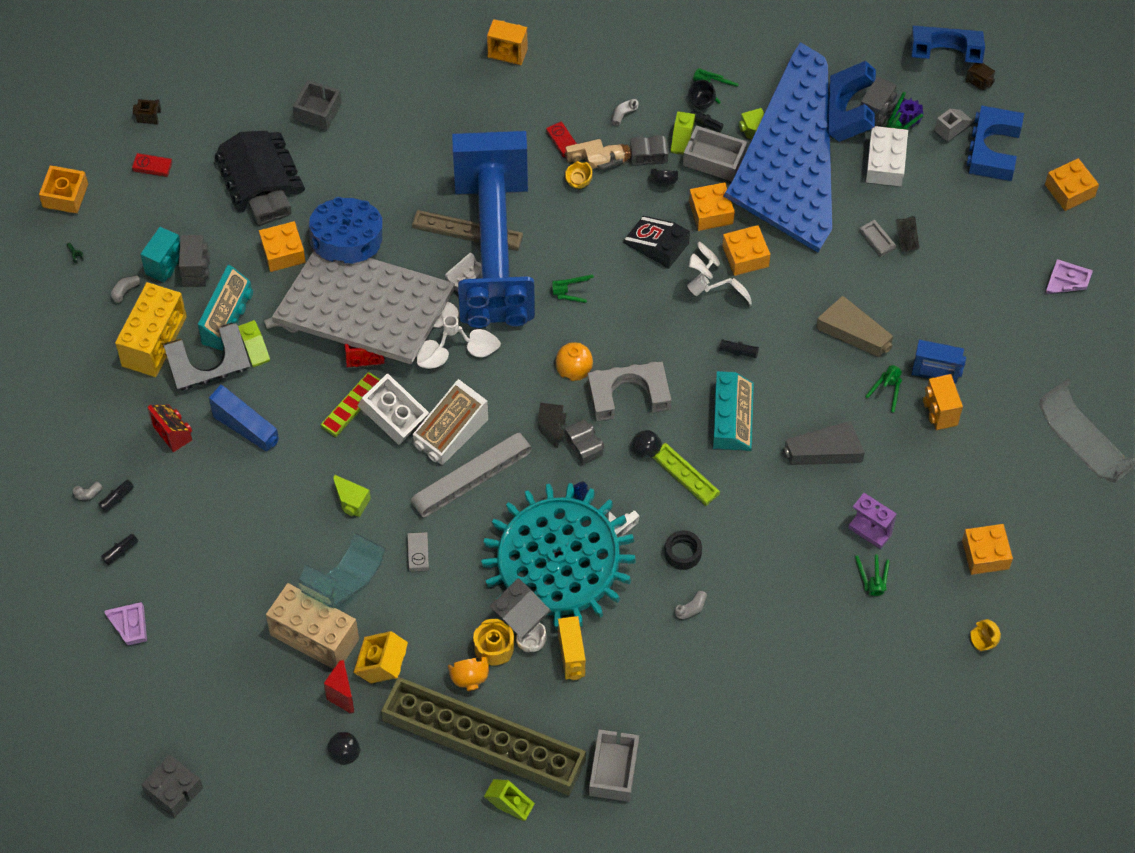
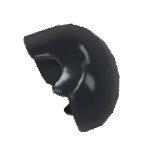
M707 80L694 82L688 90L692 105L698 109L708 108L715 102L716 91L713 84Z
M651 169V180L658 187L666 188L677 182L678 171Z
M650 430L638 432L631 441L632 452L640 458H643V455L654 457L662 447L661 439Z
M349 732L336 733L330 738L327 745L331 758L337 760L342 765L353 763L359 757L361 751L358 740Z

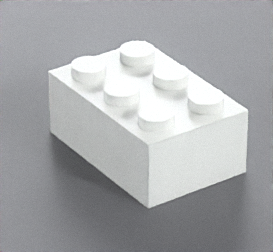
M878 126L871 129L866 183L902 187L908 130Z
M388 373L362 397L358 404V407L398 445L429 414Z

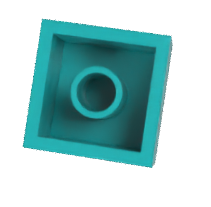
M162 227L158 228L140 254L145 275L165 283L168 277L172 276L174 268L179 264L180 237L178 234Z

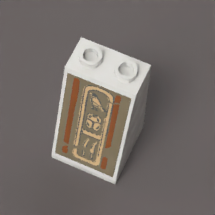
M458 379L413 433L414 446L419 451L423 450L427 453L432 461L443 465L488 421L487 400Z

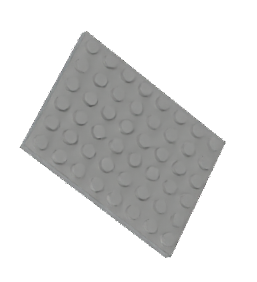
M313 251L273 314L272 322L412 364L455 290V283L372 258L356 263H344V261L338 260L332 262L325 260Z

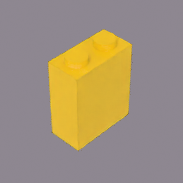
M575 616L558 619V638L565 679L579 680L585 677L586 666L579 618Z

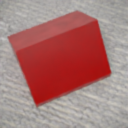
M340 660L324 682L326 698L331 703L351 714L355 713L344 660Z

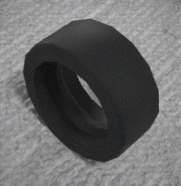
M681 530L674 532L666 540L664 552L666 560L676 569H691L701 559V540L691 531ZM677 542H688L694 546L695 553L690 558H678L672 553V546Z

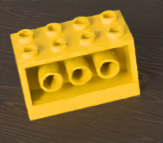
M146 282L115 342L122 367L157 377L166 359L162 344L177 338L187 318L180 292Z

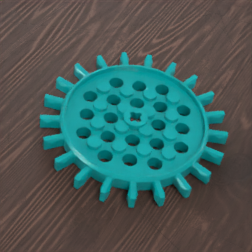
M572 483L568 484L565 497L554 498L551 485L546 484L545 492L547 499L538 502L534 501L533 495L527 490L525 491V498L529 504L528 507L518 511L510 502L506 504L509 513L514 516L508 525L500 520L493 519V526L503 531L501 539L484 538V545L486 547L495 548L498 551L497 558L482 559L483 568L498 567L500 572L499 575L485 580L488 588L504 583L507 589L517 578L526 586L537 588L534 593L551 610L548 615L554 616L553 623L556 631H558V619H561L562 615L574 614V617L578 616L580 627H582L583 618L580 611L590 606L595 614L601 618L604 615L597 601L604 595L616 603L620 601L619 595L610 589L614 580L626 584L631 583L629 575L618 572L620 563H636L635 555L620 554L619 547L635 542L633 534L617 537L615 529L627 523L626 517L622 515L610 522L605 514L612 509L613 502L609 499L599 509L590 505L595 497L594 489L591 488L586 493L583 501L573 499L574 487ZM558 513L565 514V517L562 519L555 518ZM586 520L591 521L588 527L581 525ZM540 522H547V525L545 527H538V524ZM567 529L574 530L571 535L563 534ZM523 530L530 531L526 536L520 535ZM550 537L556 539L552 544L546 543V540ZM592 537L600 538L596 543L590 542ZM575 545L582 546L581 550L577 552L572 551V548ZM531 546L538 547L535 552L528 551ZM601 553L608 554L605 559H599L598 556ZM514 554L520 555V558L516 561L510 559ZM584 561L590 562L587 568L580 567V564ZM539 562L546 563L544 568L539 569L536 567ZM565 570L572 571L570 576L562 575ZM521 571H528L525 577L518 576ZM549 578L554 579L553 584H544L545 580ZM591 578L599 579L596 584L588 583ZM574 586L581 588L577 593H572L570 590ZM555 595L563 596L558 602L552 600Z

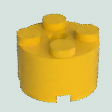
M488 619L482 622L474 631V651L479 661H482L481 657H486L488 665H500L511 659L514 652V634L512 628L505 624L504 621Z

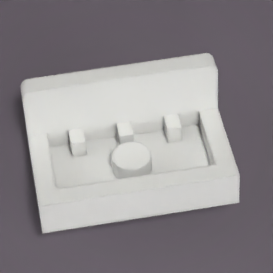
M469 253L445 274L447 281L455 283V290L458 291L459 281L482 278L481 263L476 261L474 254Z

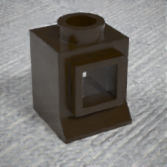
M974 63L967 71L965 82H970L984 91L987 87L990 88L994 84L995 70L984 63Z
M138 99V103L133 105V115L136 116L137 122L159 123L157 113H161L159 99Z

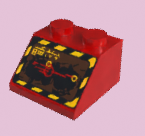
M169 404L149 405L147 407L152 427L172 452L192 441V429L187 422L183 423L177 409L173 410Z

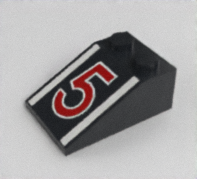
M643 216L623 240V243L669 269L688 246L690 231L675 222Z

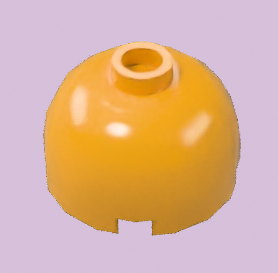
M571 342L562 346L556 356V370L560 376L570 378L571 381L586 378L593 367V358L588 347L577 342Z
M481 657L482 661L477 662L476 658L458 661L454 663V667L448 665L452 682L458 687L466 688L467 691L479 689L478 685L484 683L488 677L489 665L487 658Z

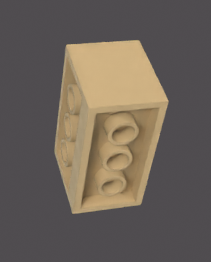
M287 583L266 613L269 632L272 637L332 669L336 667L340 660L345 662L359 641L355 618Z

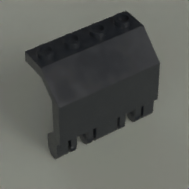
M239 132L219 145L214 159L220 168L221 177L225 180L226 189L230 192L232 203L235 205L237 212H244L249 199L260 192L285 190L288 194H300L305 191L301 178L295 176L298 171L289 150L284 149L286 143L280 132Z

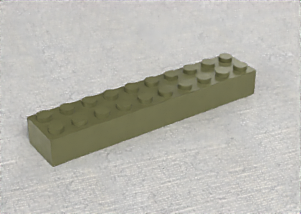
M398 677L381 710L382 720L386 723L570 796L586 761V751L401 677Z

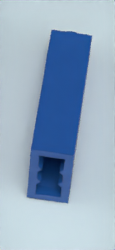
M220 385L209 397L212 415L215 419L266 452L277 444L279 440L277 428L223 385Z

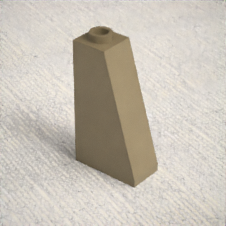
M844 296L839 298L817 319L816 328L819 331L877 357H880L883 353H888L893 346V335Z

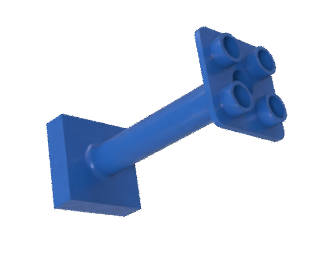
M526 131L452 134L455 195L478 194L482 278L463 279L458 282L460 321L468 323L469 326L474 328L486 327L494 322H506L510 326L524 325L535 317L534 279L531 277H510L506 192H528Z

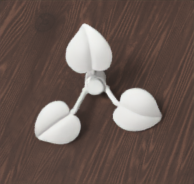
M698 242L697 245L700 251L709 259V263L706 266L697 255H691L689 267L699 270L701 274L687 285L689 290L695 296H698L704 290L708 292L710 289L730 283L746 298L749 307H751L752 302L748 291L735 278H729L708 286L710 282L705 276L709 279L713 278L708 269L713 263L718 267L720 262L710 249L703 243Z
M447 302L433 326L435 328L444 327L442 341L440 345L434 340L425 341L417 354V365L427 369L442 366L449 356L448 350L443 348L446 336H453L457 332H460L465 341L469 342L467 345L468 352L478 358L489 356L501 346V343L496 336L482 329L473 330L470 333V338H468L462 327L458 324L457 308L452 303Z

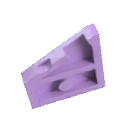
M1057 259L1046 293L1087 290L1093 270Z
M142 602L105 610L106 616L127 645L147 641L145 612Z

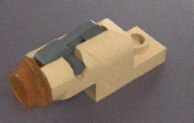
M601 139L565 147L567 163L585 159L592 169L600 168L604 170L624 163L627 159L631 158L628 144L603 147Z

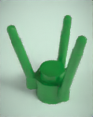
M698 68L693 76V81L695 82L698 80L710 82L711 79L736 87L739 86L738 83L724 79L722 75L708 72L701 68ZM716 97L715 101L718 104L721 103V101Z
M906 92L902 93L885 127L906 130L923 117V114H920L901 127L902 124L898 120L901 112L897 115L896 113Z
M594 275L552 281L553 295H558V299L586 303V299L565 295V293H568V284L594 278Z
M890 365L865 397L869 398L883 380L885 381L884 387L887 384H896L891 412L894 413L902 382L900 378L902 374L901 369Z
M876 554L874 556L875 576L870 577V581H868L860 558L856 555L855 559L864 582L865 591H869L871 596L883 595L887 591L886 582L890 560H886L882 580L879 576V559Z

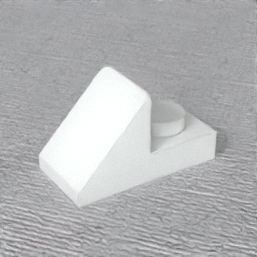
M635 510L630 514L626 513L624 515L627 523L615 529L617 537L625 535L638 524L640 515ZM609 512L608 520L611 522L615 520L616 517L611 512Z

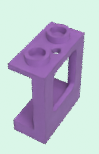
M863 493L853 505V508L857 510V514L848 528L881 549L892 536L897 514Z

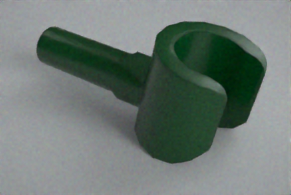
M67 243V247L72 252L73 262L78 263L77 256L84 260L83 252L75 250L71 243Z

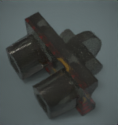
M915 216L897 219L900 251L906 252L919 249Z

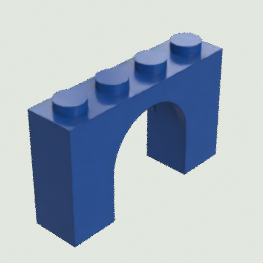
M912 26L911 55L914 58L929 59L931 49L946 47L961 51L964 54L965 62L983 63L985 52L983 31Z
M863 61L830 76L828 132L838 142L875 128V113L865 104L846 111L850 98L858 91L871 86L876 79V69L867 61Z
M981 106L980 113L976 112L974 123L978 124L977 127H973L972 137H975V141L970 143L969 151L972 152V155H968L966 165L970 166L969 174L1012 181L1017 156L990 150L985 145L984 139L996 134L1019 138L1024 113Z

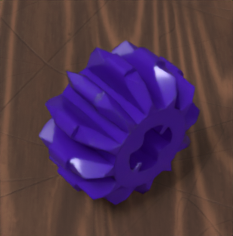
M912 97L909 100L904 98L896 113L897 115L901 112L898 120L905 126L918 115H924L923 105H920L918 100L913 101ZM920 118L917 122L911 125V127L913 128L915 124L919 125L922 118Z

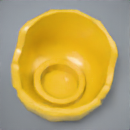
M576 161L568 166L565 171V180L572 188L582 189L592 181V168L587 162L581 163Z
M989 619L976 622V628L970 632L971 642L974 647L979 651L995 648L1000 641L1001 635L997 624Z

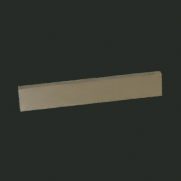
M417 210L412 228L480 243L479 223ZM508 230V249L519 251L523 239L522 232Z

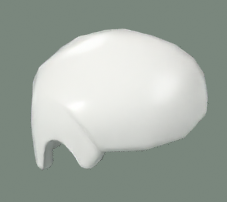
M541 623L524 639L518 634L516 636L518 647L525 652L539 651L543 648L547 639L545 626Z

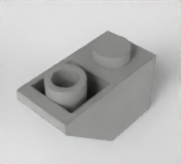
M949 109L937 118L935 132L948 142L971 125L973 120L961 110Z

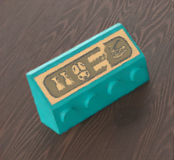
M227 265L198 323L202 344L222 351L223 345L217 327L231 322H237L238 324L240 315H243L245 312L247 301L253 296L250 280L231 265Z
M717 371L713 449L751 451L754 383L736 372Z

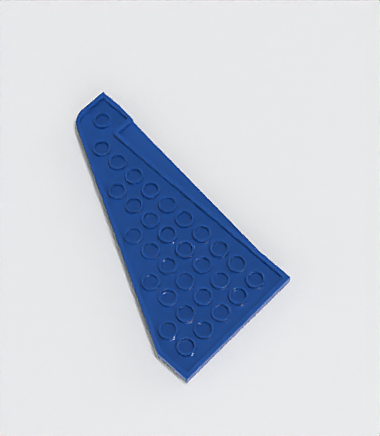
M800 42L789 60L738 171L723 197L807 247L819 252L832 230L830 134L828 132V64L824 56Z

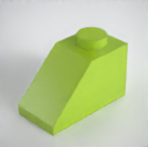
M762 108L741 113L739 128L741 132L744 131L749 139H753L764 116Z
M677 111L671 153L684 155L694 130L695 114Z
M255 320L238 326L252 367L269 362L270 357Z
M335 475L333 477L334 486L342 510L350 516L360 517L371 499L370 490Z
M493 779L484 795L496 808L523 821H526L535 804L509 780Z

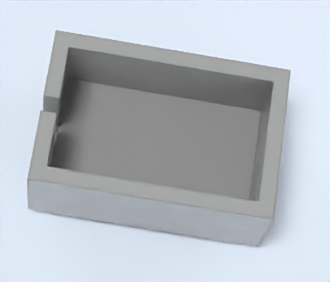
M696 126L684 151L683 166L733 181L746 154L747 141Z
M598 730L589 796L630 802L639 747V735L621 733L620 744H616L617 732Z

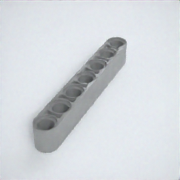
M516 433L418 492L412 497L411 503L422 517H427L526 457L532 451V447L521 433Z

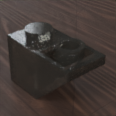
M541 403L538 429L553 447L558 448L559 441H563L564 430L561 427L562 424H566L567 413H563V405Z

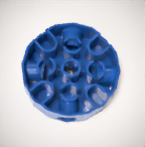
M336 197L333 200L326 201L318 205L310 216V245L316 254L332 262L338 260L344 261V263H356L367 260L376 254L380 248L383 235L382 216L377 208L365 200Z

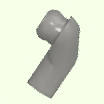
M96 481L89 489L76 486L73 489V494L78 500H90L103 487Z

